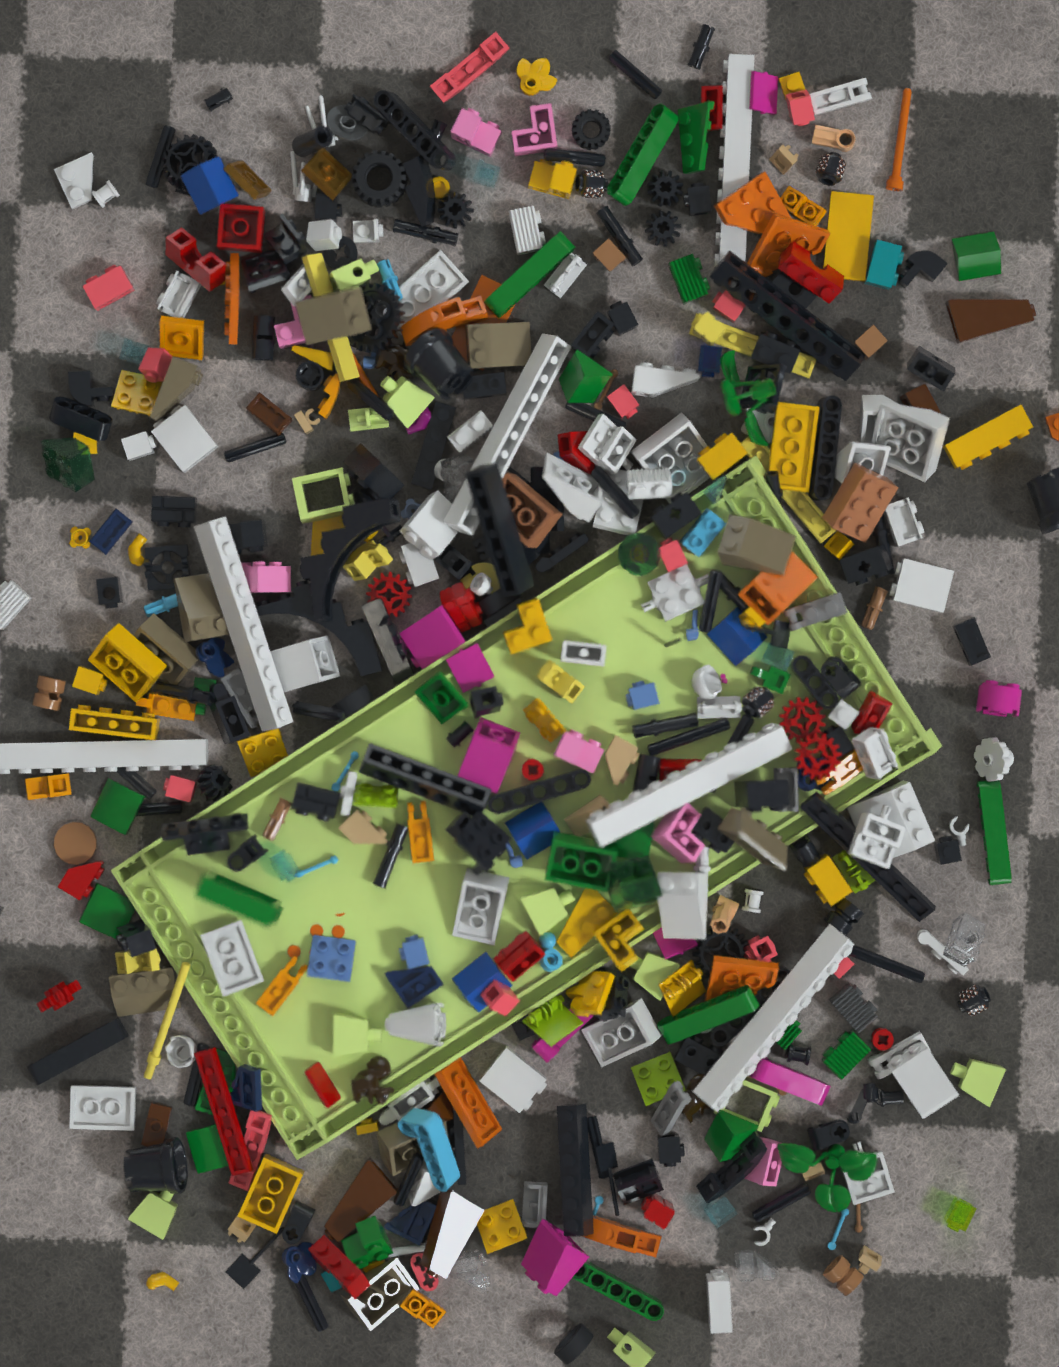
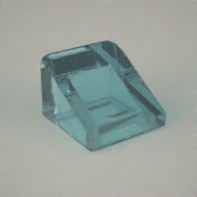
M726 476L717 479L704 491V494L713 504H716L721 498L727 480Z

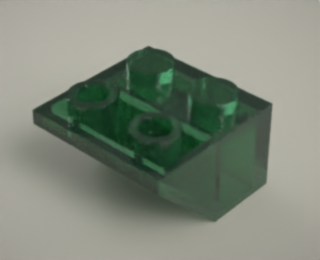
M76 438L46 439L41 441L42 456L46 466L45 471L51 479H55L64 487H68L74 492L79 491L95 480L89 446Z
M649 856L610 864L608 894L615 912L651 905L663 896Z

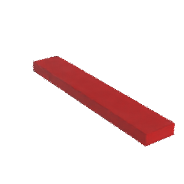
M216 1047L197 1051L194 1053L231 1175L235 1176L251 1172L253 1166Z

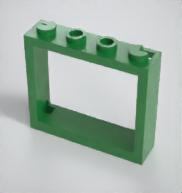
M212 871L203 875L195 894L197 898L266 927L275 924L283 911V907L280 906L282 901Z

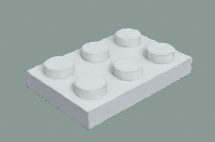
M619 469L616 474H609L610 478L628 496L627 471ZM603 489L602 503L596 511L593 527L632 536L636 533L640 512L635 518L631 519ZM631 499L641 512L643 499Z
M242 920L200 935L223 997L264 981Z
M71 1085L69 1129L134 1131L136 1087Z

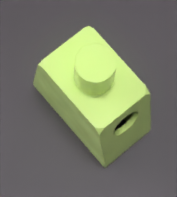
M362 259L338 268L329 275L333 291L357 285L363 286L370 281V275L378 272L379 268L374 259L365 264ZM353 273L359 274L360 277L354 276Z
M387 376L380 384L387 391L382 399L394 410L396 417L407 428L411 426L435 398L428 391L403 376L396 382L390 376Z
M554 887L520 898L540 936L568 915L564 906L575 901L570 889L558 895Z
M647 951L643 959L638 957L639 960L629 966L636 970L632 978L661 1001L663 994L658 984L677 971L680 963L671 959L665 960L664 957Z
M334 1013L333 1057L367 1052L369 1042H381L382 1029H369V1019Z
M969 1059L966 1067L955 1062L950 1074L961 1078L958 1084L960 1089L990 1107L1006 1069L999 1065Z
M150 1191L132 1212L128 1220L163 1240L178 1206L177 1203L171 1200L174 1194H171L169 1191H161L160 1193Z
M614 1328L607 1336L616 1345L613 1352L630 1367H645L656 1353L629 1331L626 1335H623L618 1329ZM626 1343L631 1345V1351L625 1349Z

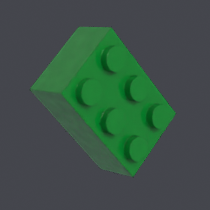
M554 831L545 880L609 893L618 853V844L610 842L600 847L592 838Z

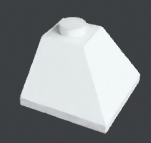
M862 395L860 443L871 444L881 403H898L884 395Z
M850 442L836 456L834 477L843 483L854 463L883 475L891 447L887 445Z

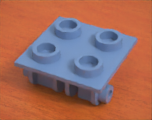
M313 935L307 977L350 982L356 940Z

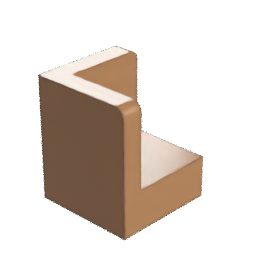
M609 238L592 254L610 272L626 260L623 253Z
M873 325L855 341V344L865 354L864 359L867 360L888 340Z

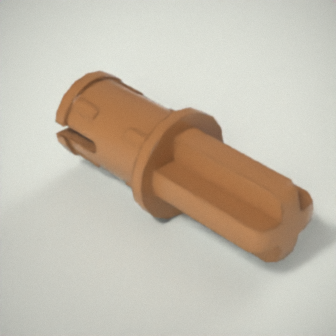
M875 586L870 603L866 604L868 608L861 623L862 627L869 630L874 628L879 612L883 611L881 607L888 593L887 590Z
M282 798L279 799L273 814L269 815L271 818L262 834L264 838L270 841L275 839L282 823L285 824L284 819L292 803Z

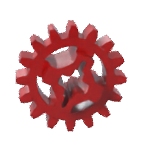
M389 572L388 577L380 573L381 579L378 580L374 577L375 584H368V587L372 590L371 592H366V595L371 596V599L367 602L375 600V598H382L389 616L393 613L395 617H398L399 610L405 613L406 611L403 607L411 605L407 602V598H413V595L408 594L407 591L412 588L411 586H405L407 579L400 581V574H397L394 578L392 572ZM386 581V586L381 591L376 590L382 582ZM394 581L402 587L403 592H398L394 588ZM388 589H391L392 593L400 596L392 597L391 601H387L386 597L379 594L387 593ZM403 600L397 608L392 609L394 602Z
M796 697V703L789 700V707H782L785 713L779 714V717L783 718V722L778 724L785 727V733H789L788 740L795 737L796 743L801 739L805 743V736L813 739L814 733L822 734L819 727L826 725L821 722V719L826 716L819 713L823 709L822 707H815L817 701L814 700L809 703V698L805 697L804 701L801 702L800 697ZM804 706L809 707L814 714L810 715L807 713ZM795 708L796 713L792 718L788 719L789 713ZM801 714L803 717H807L803 727L801 723H797V719L800 718ZM812 722H816L814 729L809 733V726ZM790 726L798 728L800 735L794 733Z
M814 733L813 739L805 736V743L802 741L798 742L801 749H795L799 757H795L794 761L800 762L796 768L804 769L802 772L803 776L809 773L811 780L814 779L815 775H817L818 780H822L823 774L829 778L831 777L830 771L837 772L834 766L841 764L837 757L841 756L842 753L836 752L839 744L833 746V738L826 740V734H822L821 738H818V734ZM817 742L814 749H806L811 743ZM826 746L830 749L832 756L827 754ZM819 751L820 756L825 759L815 762L816 758L809 754H815ZM804 757L810 762V767L805 764ZM824 763L829 764L825 770L818 771Z
M77 979L68 985L62 981L45 991L46 998L36 1005L41 1013L50 1007L56 1011L73 1001L74 997L72 994L82 987Z

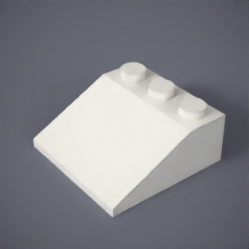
M882 402L871 444L890 446L886 465L926 482L937 469L950 418L930 409Z
M682 412L630 451L643 470L646 468L648 470L650 468L652 470L654 468L666 469L667 467L670 469L672 497L679 492L682 495L685 493L689 494L710 478L697 462V459L700 457L698 453L707 447V444L691 421ZM665 498L669 504L672 503L671 498Z
M908 781L898 782L847 807L855 828H857L861 813H870L879 817L882 805L891 807L887 820L906 828L900 848L895 849L893 858L917 850L935 841L912 785Z

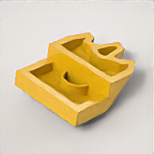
M593 971L577 981L578 985L566 989L565 994L570 999H573L570 1004V1010L574 1015L589 1017V1014L601 1015L615 978L611 972Z

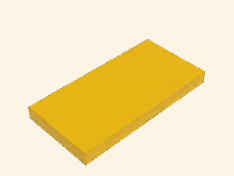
M831 191L827 224L830 236L825 244L823 268L828 264L844 275V280L866 281L874 195Z
M778 402V405L775 407L768 471L779 472V482L782 490L809 493L819 407Z

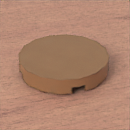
M82 822L65 824L57 831L54 837L56 854L62 861L68 864L78 865L87 862L97 849L95 832Z

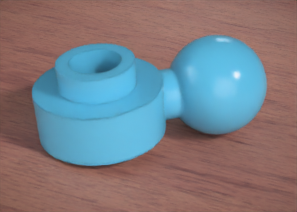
M545 932L539 937V944L545 949L544 952L546 953L539 960V963L547 972H553L562 965L561 954L553 949L556 937L551 932Z

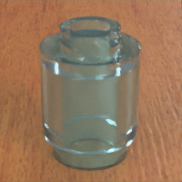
M285 849L270 857L272 861L271 866L281 881L286 880L288 883L298 877L296 872L299 871V868L290 853H287Z

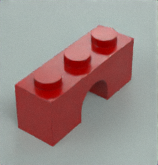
M181 227L166 237L165 255L210 292L225 282L226 263L212 252L203 257L197 249L196 239Z
M792 241L780 254L778 269L830 304L843 290L844 275L828 264L823 270L816 267L810 259V252L795 241Z
M325 1235L308 1249L315 1261L328 1274L331 1273L354 1300L370 1286L363 1272Z

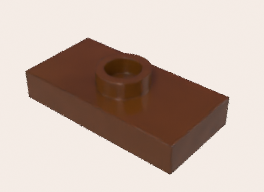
M260 392L246 407L249 413L278 436L293 421L289 415Z
M151 1102L141 1145L150 1146L164 1142L172 1107Z

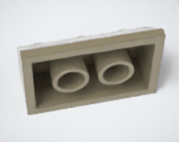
M154 613L133 635L167 665L157 679L160 682L179 685L199 661L196 649L189 643L184 642V639L178 633L172 630Z
M731 807L718 829L762 864L785 871L787 867V845L781 841L782 837L773 831L769 832L766 829L767 825L758 819L755 821L751 817L752 813L747 809Z
M166 966L159 967L160 970L110 975L111 996L117 1016L166 1010L177 980V973L174 968ZM180 998L178 1000L176 1008H181Z

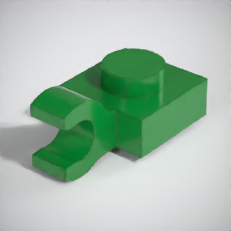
M752 666L750 671L751 675L764 680L762 683L763 687L783 694L791 675L772 666H769L768 671Z
M195 677L193 687L209 692L210 686L216 684L217 680ZM197 703L195 714L205 715L206 705Z

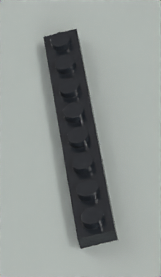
M815 792L801 803L800 808L848 853L856 828L818 792ZM850 855L918 922L935 911L936 906L892 863L889 869H885Z

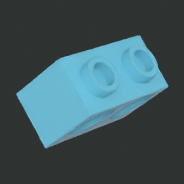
M705 509L679 542L695 556L700 557L726 523L711 510Z

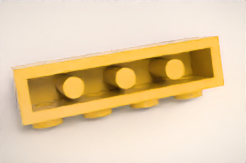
M78 705V708H71L69 730L158 740L160 718H155L153 713L142 712V716L133 715L134 711L121 710L119 714L112 713V708L99 707V711L91 710V706Z

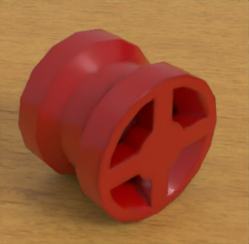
M529 759L522 766V774L528 780L535 781L543 775V765L536 759Z
M877 1028L871 1035V1042L878 1050L884 1051L892 1047L894 1037L888 1029Z

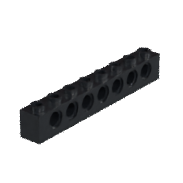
M729 250L715 266L710 278L716 285L727 290L733 298L744 303L750 311L761 316L767 324L778 329L784 337L795 342L801 350L812 355L818 363L829 368L835 376L847 381L860 367L865 357L862 351Z

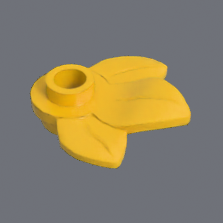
M524 58L519 61L516 74L521 80L520 88L524 94L533 96L540 91H549L554 88L557 79L549 75L550 63L548 59L540 58L532 64ZM533 82L535 85L529 86L527 83Z

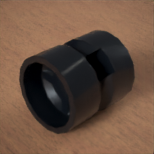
M306 361L298 366L296 379L305 390L315 391L323 386L325 373L318 363Z
M844 897L835 905L836 910L830 911L823 920L847 936L852 930V923H857L864 913Z

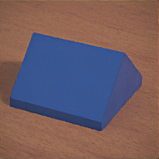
M220 156L202 163L181 175L200 215L239 196L229 174L224 170L225 166Z
M738 607L707 633L708 637L735 666L754 652L767 638L764 633L752 632L744 628L741 620L738 618L742 613Z
M543 802L533 805L505 822L526 860L551 846L554 831L560 832Z
M484 952L452 978L465 998L478 1012L488 1006L481 997V993L494 979L508 987L513 986L487 952Z

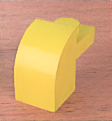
M371 540L356 549L348 557L343 568L354 581L367 579L376 567L389 565L393 558L388 553L386 547L381 545V543L376 544L374 540Z
M477 563L471 566L476 574L472 576L469 573L460 580L467 589L477 574L484 573L491 578L490 586L493 587V590L490 594L500 589L494 566L490 563Z
M550 659L541 667L540 672L536 676L571 704H573L585 688L578 680Z
M157 948L135 957H131L127 952H115L118 974L160 970V955L157 952Z

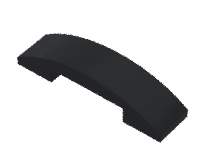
M754 1131L740 1145L742 1149L716 1173L710 1172L696 1185L706 1203L714 1201L735 1187L761 1161L767 1148L757 1132Z

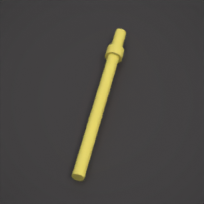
M182 962L153 1050L149 1052L148 1064L144 1073V1078L152 1079L155 1067L159 1065L160 1053L191 966L187 962Z

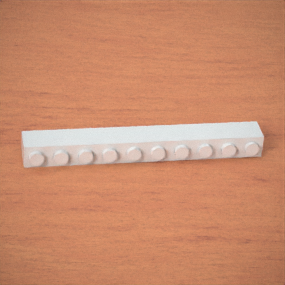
M728 54L727 60H723V73H727L726 82H722L723 95H726V102L723 103L722 116H725V124L720 129V138H724V146L719 147V159H723V168L718 169V181H722V189L717 191V202H720L749 181L752 110L749 108L751 71H754L755 55ZM716 213V224H720V232H716L715 245H719V254H715L714 267L729 250L745 262L747 231L735 226L724 225L719 214Z
M542 333L471 470L480 465L497 463L501 477L503 478L571 349V346L558 336ZM466 478L443 522L458 532L473 536L480 520Z
M226 516L194 526L261 730L263 732L277 729L292 723L293 719Z
M776 723L766 724L762 727L761 731L745 735L743 737L744 740L738 743H729L724 746V750L718 753H709L705 756L704 760L688 764L686 769L681 772L675 771L667 775V779L661 782H652L647 786V789L631 793L628 796L629 798L622 802L618 800L609 805L610 808L604 811L598 810L593 812L590 818L585 821L595 843L602 847L792 750L783 727Z
M207 739L0 744V774H10V770L18 769V774L32 773L31 769H40V773H53V769L60 768L61 773L74 772V768H83V772H96V768H104V772H116L117 767H126V771H139V767H147V771H160V766H169V770H182V766H190V770H202L203 765H208Z
M829 924L693 1092L715 1111L718 1112L720 1109H723L728 1104L731 1095L742 1087L745 1078L755 1071L758 1062L769 1054L771 1046L782 1038L784 1030L796 1021L798 1013L802 1008H806L809 1005L811 997L816 991H820L823 988L825 980L829 975L836 972L839 967L838 964L842 959L850 955L854 944Z

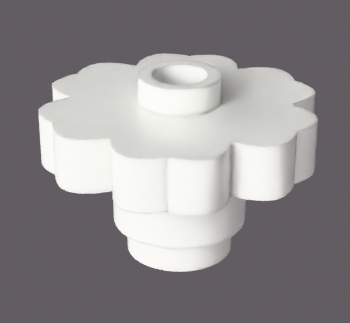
M994 737L983 739L981 745L976 746L974 759L977 761L975 768L979 776L986 777V780L989 782L1002 780L1003 774L1009 773V767L1014 762L1013 753L1007 748L1006 743L999 742L998 738Z

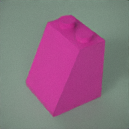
M443 606L438 607L399 633L401 636L400 643H403L406 649L409 648L413 654L410 657L416 668L421 667L422 670L466 642Z
M480 717L458 777L492 789L491 792L498 793L521 732Z
M542 1219L521 1265L527 1270L525 1274L531 1280H536L539 1283L537 1287L547 1295L549 1292L557 1296L587 1261L589 1256L570 1236H564V1230Z

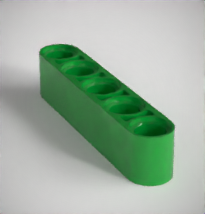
M662 103L657 104L651 110L608 185L607 194L623 206L629 205L635 198L678 122V115Z
M560 231L498 287L484 303L498 318L502 317L569 256L576 247Z
M987 780L977 781V787L980 790V794H978L979 808H982V815H980L982 830L985 832V836H983L984 850L987 851V858H985L986 867L990 875L988 883L990 886L1012 883L1000 780L990 782Z
M745 985L682 1010L674 1017L672 1015L667 1016L657 1023V1027L666 1043L673 1044L749 1014L759 1007V1003L750 986Z
M589 1261L583 1264V1272L576 1273L572 1277L649 1320L657 1321L664 1314L663 1304L659 1299ZM595 1274L603 1276V1280L600 1283H594L591 1278ZM618 1284L622 1287V1290L619 1293H613L610 1290L612 1285ZM634 1294L641 1297V1300L636 1304L629 1301V1298ZM651 1305H658L660 1310L656 1314H652L648 1311V1308Z

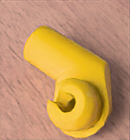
M140 533L128 547L129 561L136 566H141L144 563V557L141 556L140 549L148 540Z
M160 1272L150 1275L146 1286L150 1290H154L156 1287L165 1285L174 1291L180 1282L167 1273Z

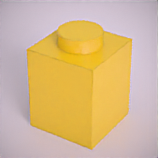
M79 666L72 687L99 695L100 691L104 692L108 680L104 679L105 675L103 673Z

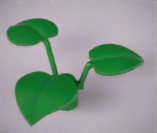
M735 350L728 351L720 359V365L726 378L721 383L726 406L732 415H738L741 411L738 399L752 396L754 400H759L746 411L745 426L753 443L761 446L770 445L766 441L753 411L766 402L768 397L776 395L775 385L770 378L764 381L740 382L735 363ZM753 386L750 388V392L736 396L734 388Z
M779 1143L777 1147L782 1164L786 1169L794 1173H805L808 1171L809 1166L814 1167L825 1158L827 1167L832 1169L829 1185L819 1184L817 1186L815 1198L822 1208L830 1212H840L846 1209L851 1202V1194L845 1187L841 1185L833 1186L836 1168L841 1166L842 1172H847L851 1180L865 1181L872 1176L877 1163V1153L845 1152V1149L839 1144L830 1145L828 1151H823L822 1155L816 1160L814 1152L807 1147L790 1143Z

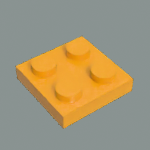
M161 316L160 348H165L172 357L202 360L204 354V321Z

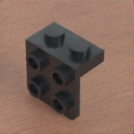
M477 811L454 841L476 861L471 871L479 875L483 871L487 873L495 864L493 862L494 859L500 857L507 849L505 845L511 837L483 812Z

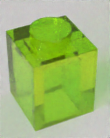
M954 1196L944 1217L945 1222L948 1223L947 1227L956 1232H959L960 1229L966 1232L977 1208L973 1204Z

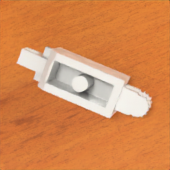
M436 1076L433 1079L427 1078L388 1103V1108L380 1113V1123L387 1126V1124L389 1125V1123L396 1119L399 1121L412 1108L420 1109L433 1100L436 1094L439 1093L437 1087L440 1086Z

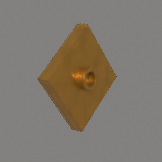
M325 148L317 151L300 170L331 200L352 179V174Z
M243 160L228 163L224 168L254 200L266 197L272 191Z

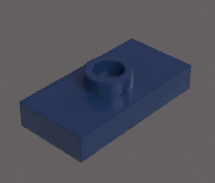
M116 508L89 542L107 555L133 521Z

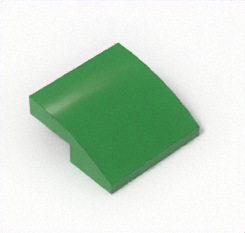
M108 778L90 817L127 835L145 796Z
M655 820L612 841V843L618 844L617 857L648 862Z
M96 883L79 922L116 939V935L119 934L117 927L129 924L135 908L127 896Z
M216 1123L186 1132L198 1174L229 1166Z

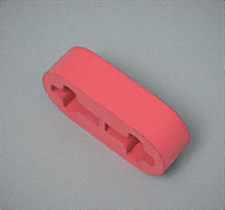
M424 1252L414 1253L410 1263L419 1285L425 1291H433L438 1286L439 1279L438 1277L437 1279L434 1278L432 1286L423 1283L426 1279L424 1273H426L427 1268L425 1267L422 1270L419 1264L415 1265L414 1262L417 1261V1256H420L422 1259Z

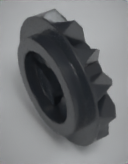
M342 236L338 249L341 250L346 245L344 253L349 258L340 257L336 261L337 254L334 250H323L324 259L332 269H338L356 261L358 255L357 247L350 238Z

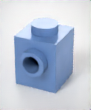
M644 681L632 683L633 688L628 689L629 693L625 694L628 707L632 706L633 710L660 704L655 683L646 685Z
M418 934L406 937V941L402 942V948H399L402 961L406 960L408 969L429 964L424 938H418Z

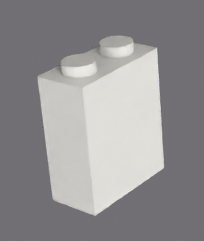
M178 405L170 412L171 416L166 420L162 418L153 425L155 429L151 432L181 471L186 473L217 449L218 445L186 405L183 407Z
M438 490L427 496L400 529L404 538L408 542L413 543L419 549L421 555L429 560L438 557L458 533V531L443 522L452 503Z
M904 558L901 560V563L897 562L895 567V575L898 576L896 583H892L889 595L892 596L891 601L944 613L954 571Z
M507 1045L479 1080L519 1113L523 1109L527 1111L534 1102L532 1097L536 1092L540 1094L547 1086L545 1083L547 1077Z
M714 1269L709 1274H706L711 1334L732 1333L730 1280L728 1274L723 1273V1270Z

